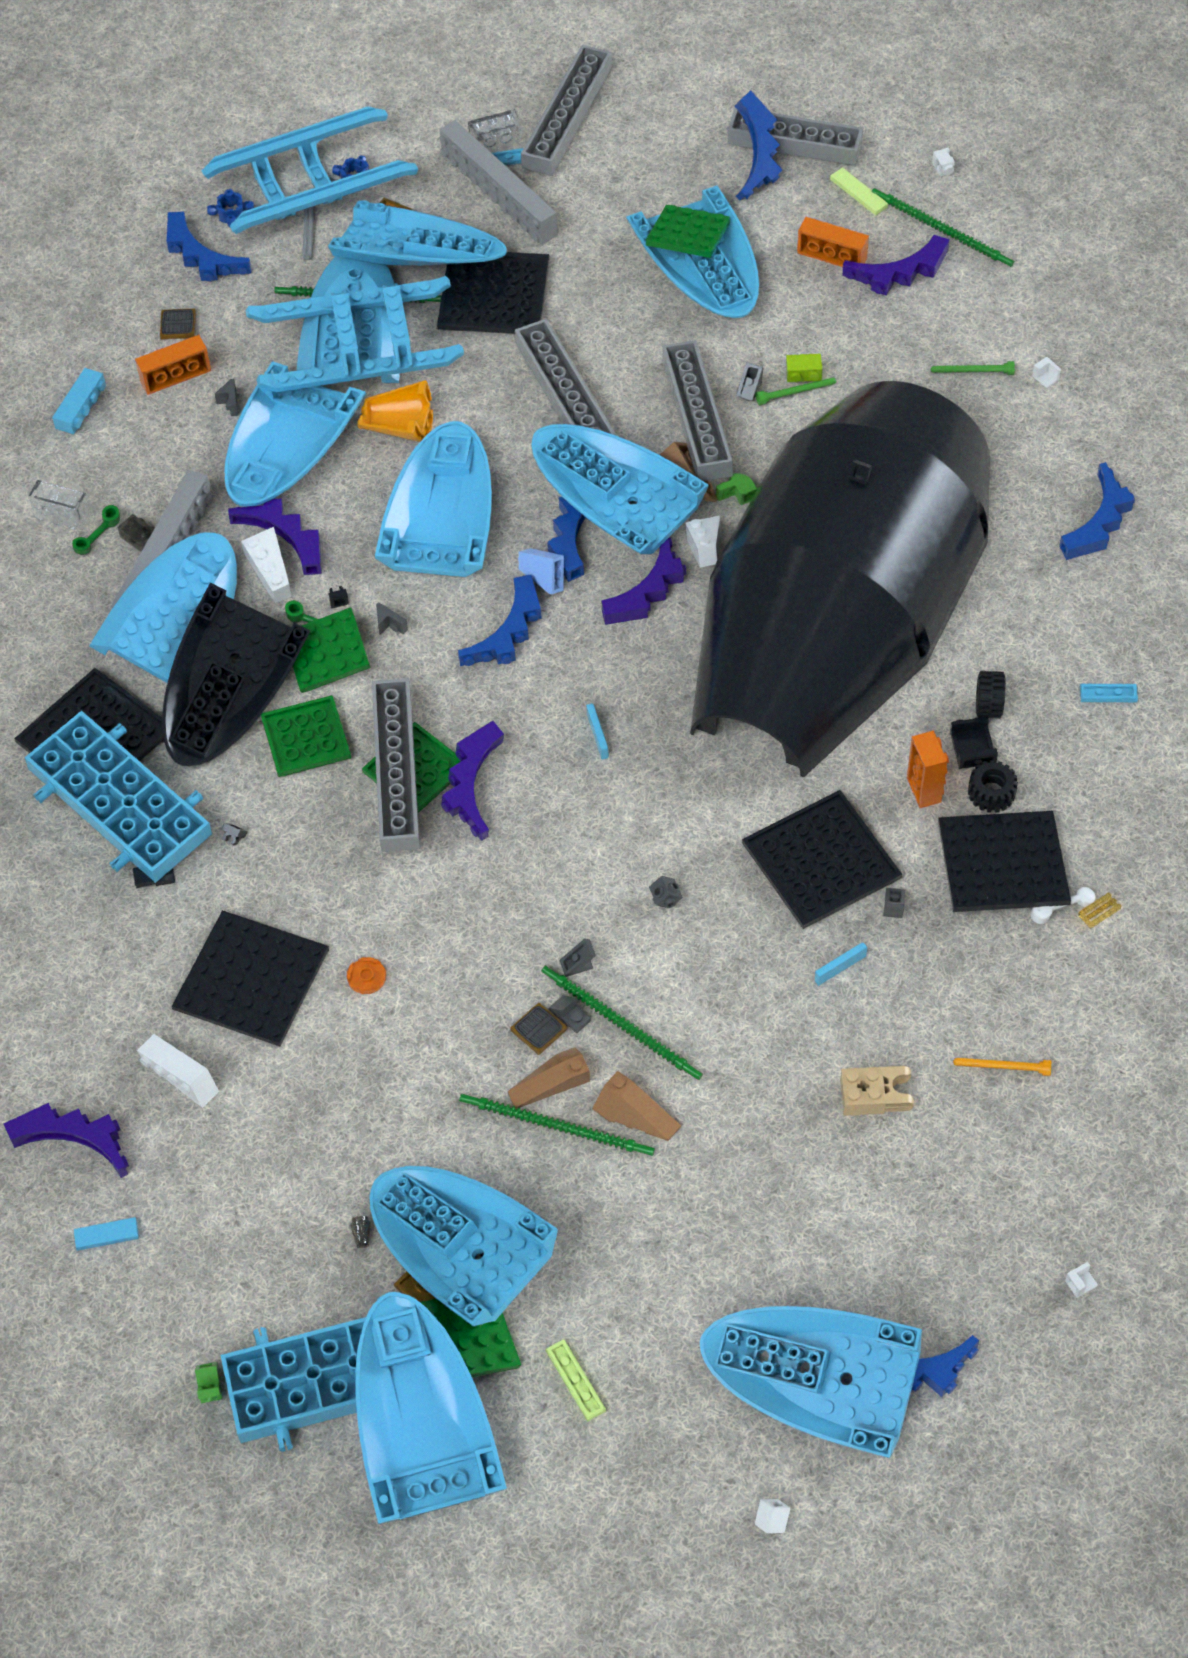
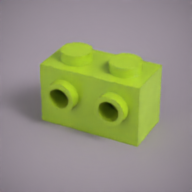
M821 353L786 355L787 382L822 380Z

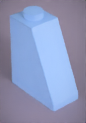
M532 548L519 551L520 571L525 575L531 574L533 581L549 594L563 591L564 555Z

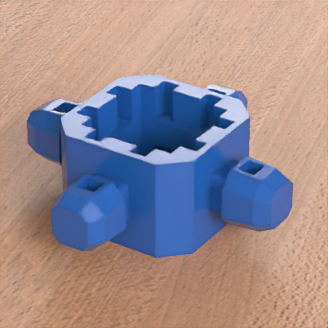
M360 155L357 159H346L343 166L334 165L332 172L343 179L352 176V174L348 173L354 172V170L357 173L369 170V165L366 157Z
M226 189L225 194H220L217 197V205H209L207 212L208 215L219 214L220 221L227 223L230 227L243 211L254 208L253 201L243 202L241 194L234 193L232 189ZM234 205L237 206L236 210L227 209L228 211H225V209H223V208H226L225 206H228V207H233Z

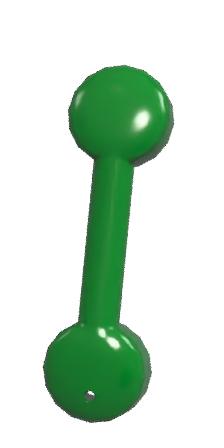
M108 505L102 510L103 523L88 538L77 537L72 541L75 553L79 555L88 554L91 551V544L108 527H115L119 523L120 512L117 506Z
M292 600L286 603V617L291 622L304 621L309 623L317 620V618L304 614L303 606L300 602Z

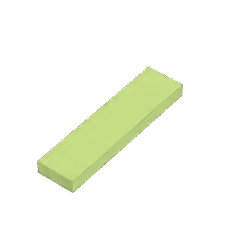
M843 167L830 175L831 181L875 216L888 208L886 201L873 193L871 189Z
M563 1339L546 1348V1353L587 1422L606 1412V1408L566 1341Z

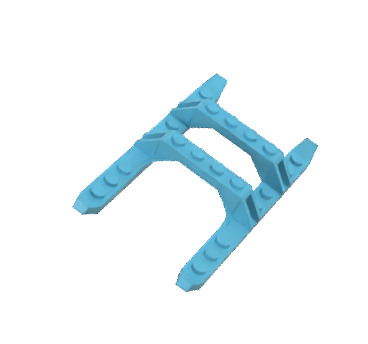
M367 106L215 156L201 171L207 179H210L223 171L251 163L254 177L268 203L243 211L230 225L231 230L237 235L250 227L274 219H284L285 217L296 215L298 211L322 203L324 205L341 200L343 196L402 176L416 175L418 167L415 163L397 160L334 182L330 181L320 162L316 145L327 137L372 122L386 121L388 114L385 110ZM297 148L300 162L314 188L285 197L273 175L267 157Z
M444 276L433 280L402 285L394 283V286L386 287V285H382V288L349 293L343 291L342 294L331 293L329 296L263 306H248L245 310L246 317L263 323L334 313L340 346V360L335 364L277 374H262L256 379L257 386L274 392L449 366L464 355V349L460 344L447 348L411 353L403 302L435 298L451 287L450 280ZM385 305L394 356L360 361L351 310Z

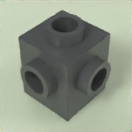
M661 876L649 886L653 901L657 906L672 908L683 898L680 893V887L674 878Z

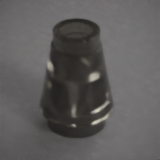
M367 1216L354 1217L350 1224L357 1248L369 1247L371 1222L368 1221Z

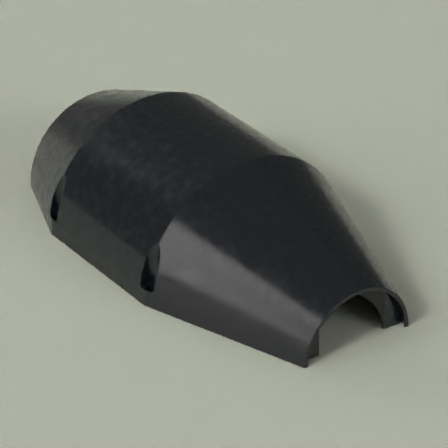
M902 381L874 382L862 386L788 440L775 457L717 560L710 576L690 730L691 735L694 736L695 729L715 736L716 718H728L748 723L778 740L783 746L786 763L800 769V776L805 777L928 663L988 544L990 453L983 433L962 408L945 396L920 385ZM854 460L872 465L869 482L866 485L849 479Z

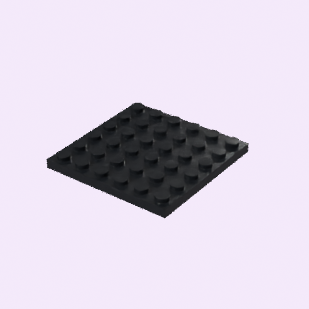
M507 252L506 255L495 260L448 264L445 276L450 280L451 287L442 292L437 329L515 334V329L540 321L548 274L549 254Z
M94 668L14 738L18 745L30 753L80 711H83L107 733L116 727L118 723L123 725L127 733L116 741L138 761H141L163 741L162 717L98 669Z
M841 790L742 839V844L802 929L902 878V873Z
M1053 810L938 817L953 912L1071 905Z
M222 910L174 1000L172 1010L280 1047L329 951V946Z

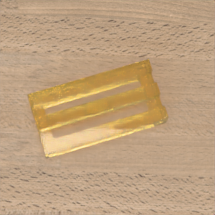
M1108 892L1079 911L1078 916L1091 929L1119 911L1122 906L1120 903L1117 904V900L1112 898ZM1111 905L1113 906L1111 909H1109L1108 911H1106L1105 913H1103L1102 915H1100V916L1097 917L1096 919L1092 920L1091 922L1089 921L1091 918H1093L1094 916L1098 915L1099 913H1101L1102 911H1104L1105 909H1107V908L1110 907Z

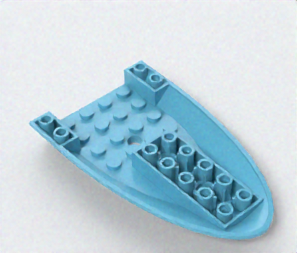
M718 185L702 190L701 201L682 207L707 211L708 213L723 214L730 217V223L711 258L646 246V238L660 215L646 219L641 211L626 216L632 229L654 262L693 301L715 314L730 318L744 317L753 310L759 292L756 260L738 217Z
M366 200L356 203L353 208V221L342 237L333 238L328 245L333 256L386 265L423 266L484 262L501 258L507 253V248L503 242L474 227L426 213L386 206L382 203H369Z
M335 256L319 278L311 298L329 296L331 293L342 294L343 291L349 293L382 288V285H386V287L394 286V280L386 264ZM385 305L351 310L359 360L394 356ZM334 313L305 317L299 343L297 370L329 366L339 362L340 346ZM400 373L381 376L382 383H399Z
M554 424L538 429L532 437L533 457L539 469L555 490L587 519L639 554H653L698 509L709 487L707 483L666 458L638 444L601 430L578 425ZM636 501L637 504L630 505L629 502Z
M405 1166L391 1169L379 1175L371 1187L369 1196L371 1214L374 1224L388 1249L402 1267L425 1290L472 1326L495 1321L552 1256L558 1232L556 1227L516 1200L474 1179L444 1169L426 1166ZM479 1253H484L481 1259L475 1260V1257Z
M797 1306L761 1307L729 1314L713 1322L700 1338V1351L705 1364L721 1384L742 1401L760 1412L818 1438L890 1458L900 1437L920 1357L922 1329L876 1317L833 1309ZM768 1352V1360L762 1363L760 1361L761 1354ZM808 1362L810 1365L809 1371L802 1373L800 1370L801 1365ZM845 1373L852 1375V1382L849 1385H843L841 1381Z

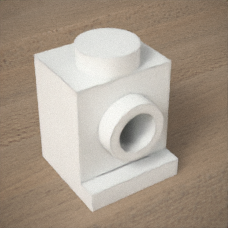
M949 148L933 152L932 164L940 177L954 172L953 166L955 162L953 157L949 155Z

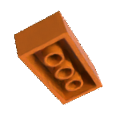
M805 217L798 230L797 253L843 267L845 260L865 264L868 255L869 235Z
M200 335L135 358L139 379L147 395L211 371L207 348Z
M934 730L912 736L907 780L919 808L941 803L942 795H944L945 774H947L949 758L947 753L943 752L941 740L939 737H936Z

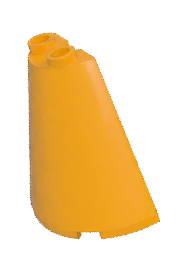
M427 380L365 398L364 404L361 407L362 415H360L357 422L358 428L421 442L431 432L433 424V409H430L431 405L429 402L432 401V396Z

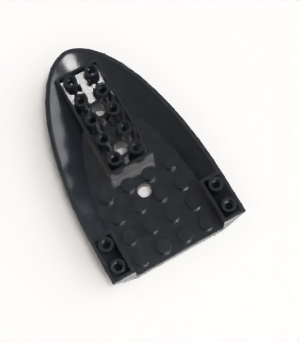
M209 583L182 637L166 686L162 712V731L166 750L173 761L181 766L201 765L216 758L235 744L251 728L272 701L288 676L311 630L296 623H293L292 627L226 596L227 590ZM237 655L240 658V662L233 663L230 657ZM220 686L224 690L217 692L214 688ZM206 718L208 721L203 724L198 719Z

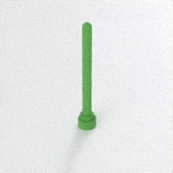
M1007 361L1004 365L932 366L931 372H1004L1007 375H1014L1015 362Z
M829 378L770 393L759 391L755 393L756 401L759 406L765 405L770 399L834 385L836 379Z

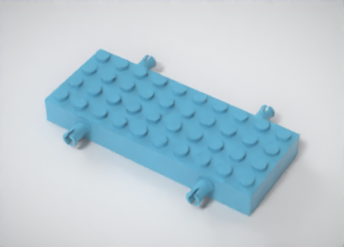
M80 711L24 757L28 769L45 784L33 796L37 801L39 800V803H42L52 793L57 794L121 852L118 857L109 863L113 870L115 869L116 872H119L128 862H132L156 883L212 835L210 823L193 809L195 805L203 800V797L195 790L183 800L116 741L127 733L123 725L118 723L116 727L107 733L83 711Z
M366 1317L269 1342L266 1328H260L262 1336H260L257 1328L253 1331L257 1346L220 1355L240 1443L276 1434L279 1451H286L284 1442H286L287 1449L290 1450L293 1448L289 1430L357 1413L355 1385L357 1349Z

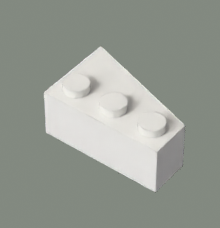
M720 516L685 522L687 541L699 567L715 565L719 558V546L722 537Z

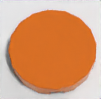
M362 957L349 966L347 981L355 992L371 994L378 991L384 985L386 970L379 960L371 957Z

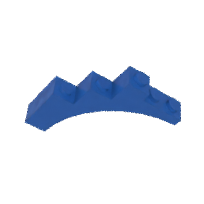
M751 90L735 105L749 129L753 147V160L749 177L743 188L736 195L740 201L744 197L748 199L754 193L752 191L754 187L758 189L763 183L765 185L770 181L774 183L780 178L778 174L782 171L780 166L772 159L777 153L776 148L780 144L769 133L775 127L773 124L777 119Z
M184 211L168 212L166 239L168 252H183L182 256L185 267L199 266L201 281L218 280V275L251 274L249 257L227 256L206 248L188 230Z
M1106 462L1099 464L1097 473L1103 492V501L1100 508L1085 525L1061 536L1059 547L1066 560L1107 549L1108 533L1119 530L1122 522V513L1132 511L1133 503H1135L1133 493H1130L1127 487L1121 488L1120 483L1116 482L1113 470L1108 467Z
M561 496L559 497V509L563 515L553 519V529L558 537L547 541L548 552L564 555V577L570 582L584 575V564L578 555L576 540L578 531L586 517Z
M531 574L513 578L515 590L514 603L505 622L485 640L471 647L458 650L460 666L490 662L493 659L497 660L498 665L516 661L513 643H522L525 640H529L526 622H535L538 619H542L541 607Z
M972 1335L960 1346L947 1353L931 1358L919 1359L911 1391L916 1392L919 1390L924 1381L941 1397L946 1393L951 1394L957 1387V1374L963 1369L964 1362L967 1358L971 1360L978 1353L979 1340Z

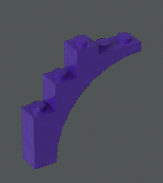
M933 235L930 241L918 252L895 262L863 264L845 260L842 276L860 281L863 284L871 285V291L887 296L894 282L910 287L917 273L934 278L949 250L950 239Z
M282 498L267 501L263 506L228 508L230 524L252 525L267 530L274 527L275 533L286 540L298 554L302 564L303 575L322 574L319 530L309 529L302 531L300 514L284 515Z
M671 537L660 546L657 561L645 579L623 594L601 600L605 625L648 618V611H651L650 603L666 600V593H669L668 585L684 582V575H687L685 564L682 565L680 558H676L674 551L671 552Z
M493 720L456 743L455 754L461 762L449 769L448 780L454 788L442 795L441 802L446 813L449 812L452 817L459 813L460 819L470 826L472 834L475 837L478 836L481 841L488 837L489 829L481 818L476 806L474 783L483 761L494 749L503 743L504 733Z
M46 1103L3 1123L14 1148L41 1140L77 1142L103 1155L113 1165L120 1178L128 1175L126 1168L129 1167L125 1156H120L118 1152L121 1150L117 1141L120 1139L118 1131L121 1129L117 1120L112 1121L109 1114L89 1122L87 1115H82L78 1108L59 1117L56 1108L51 1109L49 1103Z

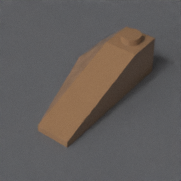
M673 442L659 454L696 476L687 443ZM708 480L704 481L709 487L703 499L709 502H716L718 499L712 484Z
M574 1047L554 1055L511 1088L508 1094L513 1106L517 1109L590 1082V1071L583 1055Z
M619 1071L604 1085L592 1108L610 1122H617L626 1125L628 1128L644 1131L646 1134L669 1141L681 1127L674 1118L640 1087Z

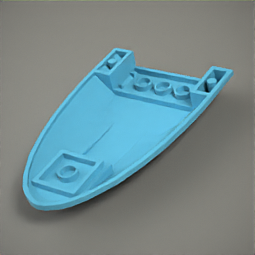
M272 361L264 374L288 372V366ZM256 386L238 419L228 446L225 459V485L229 497L239 506H257L274 499L291 488L318 463L334 444L357 410L366 392L349 387L346 393H341L323 386L274 392Z
M450 421L439 425L428 433L414 448L404 464L388 500L375 552V559L394 571L467 577L483 568L491 520V475L485 449L480 438L470 426L459 421Z
M205 532L187 537L169 547L154 559L126 589L108 614L89 647L105 656L110 650L167 683L182 637L209 583L227 590L226 596L234 599L237 585V564L234 550L228 540L220 534Z
M398 1292L384 1294L372 1305L363 1324L357 1349L355 1378L359 1437L378 1524L402 1520L482 1498L507 1489L494 1437L482 1401L468 1368L447 1331L432 1313L415 1298Z

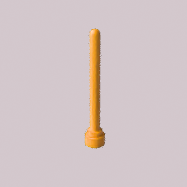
M955 1058L953 1060L956 1066L1038 1071L1042 1076H1051V1060L1043 1059L1039 1063Z

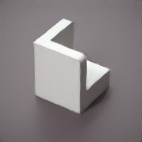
M1046 357L1034 365L1032 376L1044 387L1048 388L1060 379L1061 369Z
M1088 1262L1067 1273L1065 1282L1076 1298L1097 1287L1096 1281L1089 1273L1090 1264Z
M760 1499L755 1525L766 1533H784L790 1507L778 1499Z

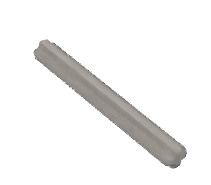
M314 206L304 211L302 250L304 260L312 258Z

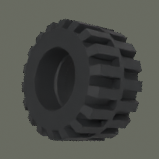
M979 672L976 688L977 717L1001 719L1004 712L1006 689L1004 672Z
M990 760V763L982 762V766L978 764L972 770L968 795L975 807L980 806L979 810L987 809L988 813L995 810V813H998L1000 809L1004 811L1007 809V806L1010 807L1016 796L1018 778L1017 775H1014L1015 771L1009 769V765H1002L1000 761L994 763V760ZM995 783L1001 789L991 790L985 787L984 784Z

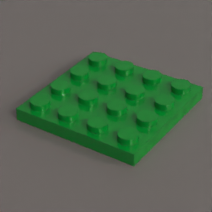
M665 205L646 238V246L711 258L730 223V217L723 214L677 207L675 205Z
M352 607L301 625L311 630L293 664L301 693L371 668Z
M333 695L261 714L278 777L351 759V753Z
M414 722L413 737L419 813L450 785L448 780L449 769L461 761L457 758L455 752ZM374 757L362 768V773L377 784L376 757Z
M437 1299L420 1302L445 1328L460 1352L471 1377L513 1370L521 1366L503 1312L495 1321L472 1326Z

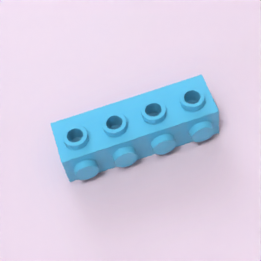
M88 368L83 369L52 417L55 429L74 435L76 430L81 427L85 416H88L91 407L97 402L98 396L105 390L106 382L103 373Z

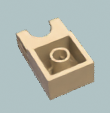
M907 1066L841 1069L840 1084L844 1116L884 1114V1112L911 1110L915 1106L914 1098L910 1094L899 1093L893 1088L898 1084L909 1081L911 1069Z

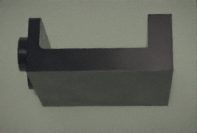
M976 717L968 720L960 719L951 722L950 735L959 769L976 767L978 764L982 766V762L990 763V760H994V763H997L998 752L992 744L988 728V717Z

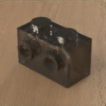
M134 514L117 527L120 538L140 552H142L155 527H150L141 517L138 518Z

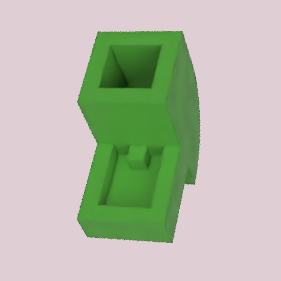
M733 473V476L729 477V481L716 485L718 501L735 495L740 505L751 502L757 491V487L751 478L740 473Z
M217 1361L196 1365L195 1374L198 1384V1400L201 1403L221 1400L222 1389Z

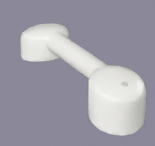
M1081 887L1076 895L1071 896V904L1078 903L1081 907L1089 908L1095 901V893L1088 887ZM1068 905L1033 907L1030 916L1034 922L1044 924L1050 919L1052 911Z

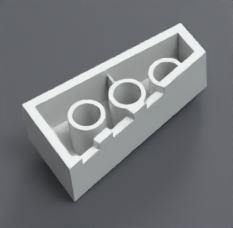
M274 527L241 541L244 555L274 603L276 604L291 597L290 586Z
M155 1034L137 1050L141 1057L140 1062L145 1067H151L156 1074L165 1078L200 1107L203 1108L219 1092L207 1068Z

